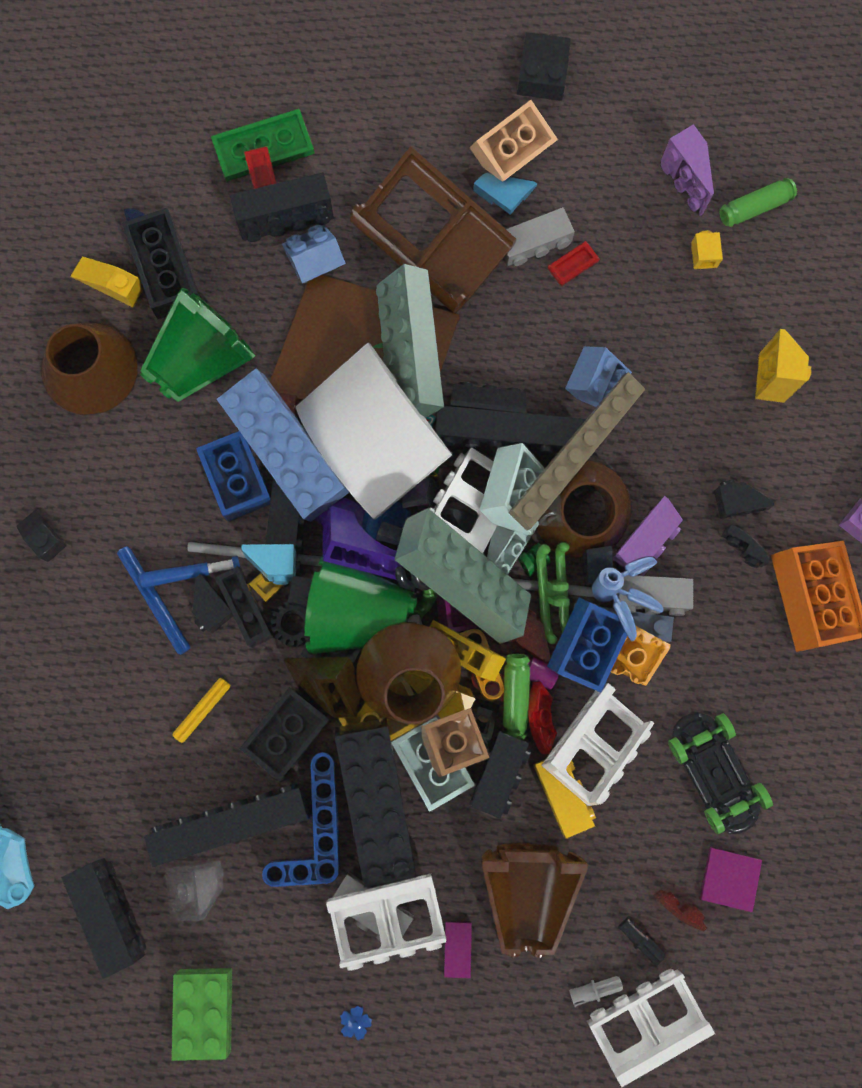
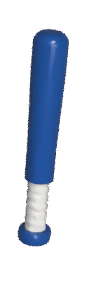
M233 556L228 561L225 560L211 564L205 562L143 572L139 575V583L141 587L147 588L195 578L199 574L206 576L209 573L230 570L237 566L240 568L238 556Z

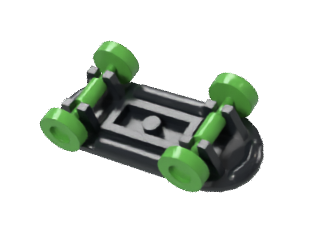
M691 713L679 719L674 726L672 739L668 741L670 750L675 759L680 764L683 763L707 809L704 811V814L713 831L717 835L722 832L730 834L745 832L753 827L757 821L760 806L764 810L773 806L772 799L761 783L751 785L728 741L736 736L734 727L728 717L722 713L716 716L714 720L712 717L702 713Z

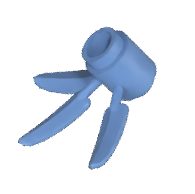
M653 557L641 558L625 566L626 571L622 573L614 568H605L600 572L592 585V593L596 600L600 602L614 600L613 607L627 636L632 641L637 636L634 619L625 601L620 602L617 593L627 596L629 601L662 613V605L651 596L634 588L629 589V591L621 589L624 584L623 577L627 575L634 577L656 565L657 561Z

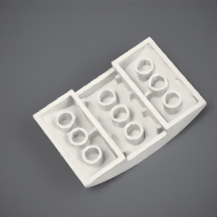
M367 343L296 406V410L309 437L329 467L358 503L376 520L452 456V454L425 417L417 411L397 384V379L371 344Z

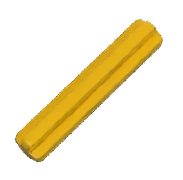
M219 678L173 732V737L179 742H185L231 685L225 679Z

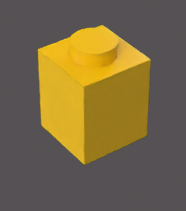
M701 231L696 233L691 242L694 269L717 268L723 259L720 232Z

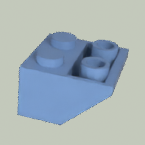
M325 225L312 226L308 229V232L302 235H292L287 238L286 242L282 243L302 283L346 264L336 238Z
M584 346L565 389L576 399L597 407L620 378L627 372L630 374L632 372L606 347Z

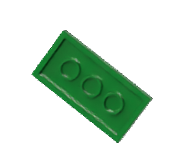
M300 109L211 136L226 182L250 174L244 154L246 151L267 147L272 167L315 154Z

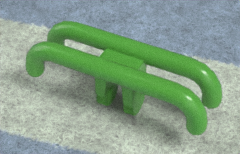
M560 542L555 550L557 580L548 581L546 554L550 552L549 545H540L536 552L541 628L545 640L550 644L557 642V637L553 634L551 627L550 604L559 607L562 633L569 620L570 599H568L567 591L569 585L566 577L565 552L569 550L570 546L567 542Z

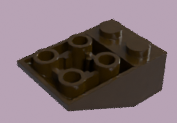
M350 657L284 659L298 689L307 701L334 718L357 717L365 701L359 692L356 681V669Z

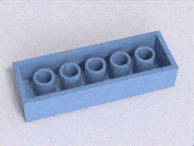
M254 369L217 398V401L303 519L310 522L349 493L324 460L303 426L266 376L258 369Z

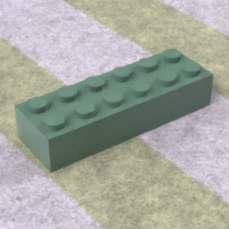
M403 264L376 285L381 340L384 352L383 361L417 411L426 418L444 407L429 276L427 269Z
M429 508L407 518L395 560L500 644L524 636L531 594Z

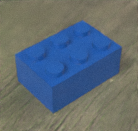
M240 431L196 448L221 513L227 521L270 505L271 496L254 453Z
M579 597L547 667L559 675L602 692L627 638L618 615Z

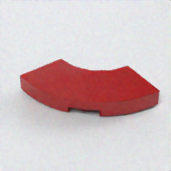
M540 681L533 682L528 706L529 723L537 748L541 754H549L557 735L551 715L553 697Z

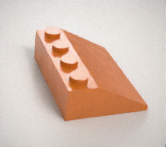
M844 541L795 547L771 555L796 652L862 638V604Z

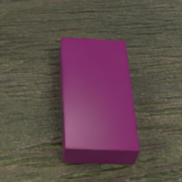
M445 921L444 977L471 978L472 922Z

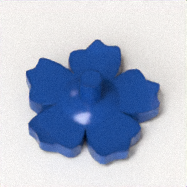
M358 1005L355 1008H351V1014L343 1011V1014L340 1015L341 1024L345 1025L341 1029L343 1036L351 1038L355 1034L357 1040L364 1039V1035L367 1033L364 1027H371L372 1019L368 1014L362 1016L363 1007Z

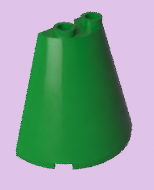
M186 288L179 290L140 369V375L148 383H158L161 386L159 388L160 392L168 399L172 397L177 402L255 357L253 350L244 339L240 341L236 330L196 294L192 293L189 296V291Z
M322 555L319 560V565H322L320 572L314 573L307 602L305 636L310 637V642H306V649L309 653L318 654L363 648L367 641L383 628L396 623L408 622L409 613L414 614L417 598H413V591L404 589L399 584L383 576L325 562Z

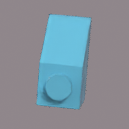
M294 544L242 545L244 556L269 581H273L277 585L289 584V581H292L296 573V550Z

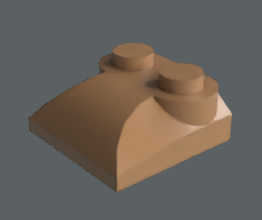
M471 708L421 726L424 746L431 765L439 777L489 758Z

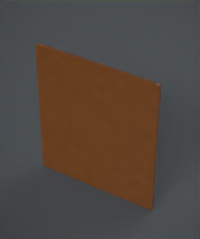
M324 275L308 281L270 379V383L278 394L302 401L364 345L370 343L371 346L382 343L376 290ZM432 307L441 373L457 323L460 320V315ZM374 348L383 361V348Z

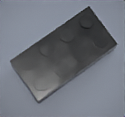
M324 172L229 195L243 241L257 242L263 236L271 235L277 237L282 235L284 231L292 229L302 231L308 225H326L330 220L334 219Z
M168 208L122 222L150 308L157 319L167 316L181 288L188 289L189 296L194 293L200 297L178 231Z
M105 858L89 863L61 877L102 979L133 965L145 956L144 950H146L144 938L142 935L137 936L134 925H136L135 916L131 910L127 911L123 902L126 900L124 890L120 885L117 886L113 877L116 875L114 866L110 861L107 862Z

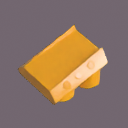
M636 626V639L632 641L627 636L611 673L616 675L624 674L632 682L646 686L669 651L670 644Z

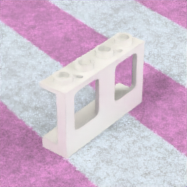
M471 447L465 455L460 453L454 463V466L457 467L455 472L450 471L446 477L444 484L447 486L445 490L440 489L433 500L436 506L434 509L430 508V510L483 554L497 525L493 524L480 511L484 494L461 479V475L470 460L475 461L490 472L493 461ZM449 497L456 498L478 513V518L470 533L463 532L441 517V511Z
M609 683L604 685L602 692L595 690L541 765L588 806L602 804L606 801L610 794L608 790L612 784L617 783L624 774L623 768L637 756L638 752L636 749L640 743L643 744L650 737L651 732L649 730L654 725L653 721L644 723L612 695L616 689ZM607 710L612 711L632 729V735L619 752L614 750L594 731L595 726ZM579 749L584 750L605 769L604 775L592 792L587 791L566 772L568 764Z
M431 873L329 898L326 902L328 913L331 914L338 946L340 968L347 967L348 971L363 967L364 962L372 960L374 964L387 962L390 960L389 956L400 954V957H408L416 954V949L426 947V951L436 950L442 947L441 943L446 942ZM424 899L428 905L433 933L427 937L405 941L402 938L396 907L402 903ZM373 912L377 921L381 946L378 949L353 954L350 951L344 920L349 916Z
M673 969L665 970L659 975L660 979L652 984L645 982L636 988L637 992L629 997L622 995L613 1001L614 1006L607 1010L599 1008L590 1014L591 1019L587 1020L621 1087L715 1034L710 1023L705 1020L685 983L684 975L678 969L675 971ZM674 984L687 1008V1014L672 1024L662 1027L647 999ZM629 1010L642 1035V1039L625 1051L616 1053L601 1025Z

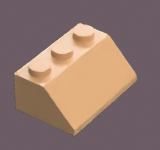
M530 100L479 138L469 148L482 167L503 182L558 139L532 100Z

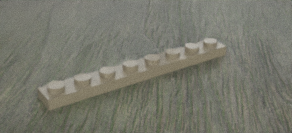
M629 372L620 378L508 512L526 531L535 525L645 391V388Z

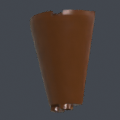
M507 843L498 845L497 850L494 852L488 849L482 856V868L502 954L518 957L523 951H531V955L535 957L555 955L588 870V863L571 851L568 852V855H565L559 851V847L545 844Z

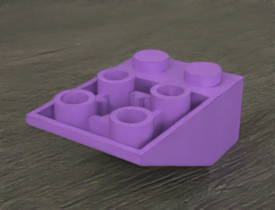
M693 124L669 139L661 159V167L673 179L679 177L674 181L677 191L680 193L685 190L690 195V198L687 200L692 211L700 209L699 215L701 216L709 204L714 190L708 145Z

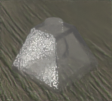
M221 860L166 867L170 920H205L224 887Z

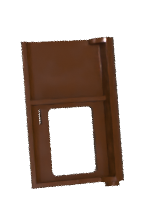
M411 146L369 200L361 205H355L350 212V222L399 266L407 264L427 269L430 293L452 313H457L508 254L517 240ZM404 176L411 178L451 215L449 221L424 251L418 250L378 214L380 205Z

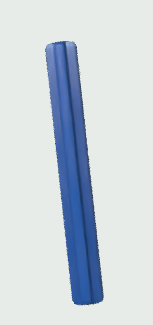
M128 546L123 547L117 552V555L176 652L180 655L184 654L190 649V645L154 586L147 588L140 586L139 575L144 570L132 550Z

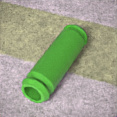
M784 178L782 181H776L729 202L728 205L724 204L719 211L721 221L725 226L733 227L734 224H740L781 206L789 200L792 201L797 195L796 185L792 179Z
M509 654L506 657L505 661L507 664L504 667L503 726L505 730L503 733L522 740L528 735L526 729L529 726L530 667L528 663L530 659L524 654Z

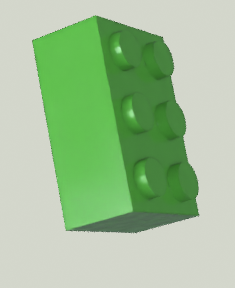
M232 968L179 969L173 975L172 1061L227 1059L231 1053Z

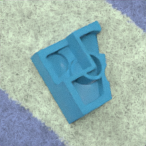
M485 173L474 183L473 191L490 204L494 202L511 215L522 200L525 201L534 190L537 183L508 177L502 182L493 174Z

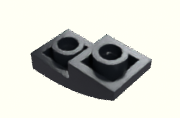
M732 524L725 528L721 537L727 539L726 543L732 547H743L740 557L745 559L744 562L747 565L758 568L769 563L770 558L751 536Z

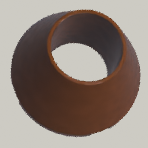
M101 323L69 324L56 330L47 342L41 367L42 381L52 400L63 409L80 415L103 413L119 405L134 387L138 373L137 356L130 341L117 329ZM87 346L99 347L97 359L89 369L79 374H66L67 362L74 352Z
M587 460L540 517L536 530L544 542L554 551L560 542H567L570 548L565 552V556L580 559L582 554L588 549L612 546L613 548L625 534L630 522L631 501L628 490L621 478L613 470L598 462ZM588 485L595 488L602 495L606 505V513L598 528L589 533L578 534L566 523L564 504L566 498L574 489Z
M417 622L396 623L377 632L363 647L356 666L357 686L365 703L380 716L406 724L426 722L444 709L454 697L461 678L460 659L453 643L438 629L432 626L420 625ZM420 670L433 676L431 684L424 691L416 695L403 696L389 689L391 682L398 675L407 671Z

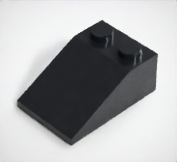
M526 32L517 95L562 101L571 38Z

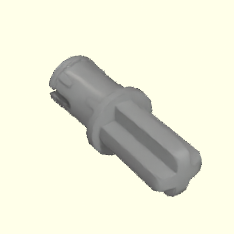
M615 976L594 983V980H591L592 983L569 989L574 1007L595 1000L600 1002L601 997L622 991L623 985L619 976Z

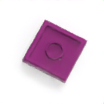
M710 847L700 899L753 912L762 860Z

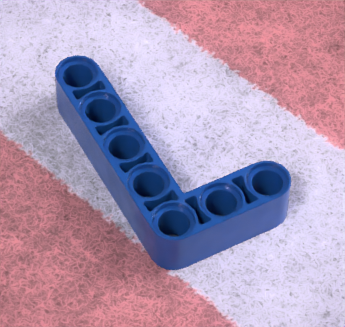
M318 753L311 760L314 858L283 859L270 862L265 866L262 873L264 882L269 886L327 884L333 882L340 873L336 762L329 753ZM320 757H326L330 761V767L325 772L320 771L317 767V761ZM321 783H327L331 787L329 797L325 798L319 795L318 787ZM323 809L329 810L332 813V821L328 824L322 823L319 819V813ZM323 836H329L333 840L332 849L324 850L320 846V839ZM324 863L333 865L334 875L330 877L323 875L321 866ZM297 865L307 867L308 876L306 878H299L296 875L295 868ZM272 866H277L281 869V879L275 880L271 878L269 871Z

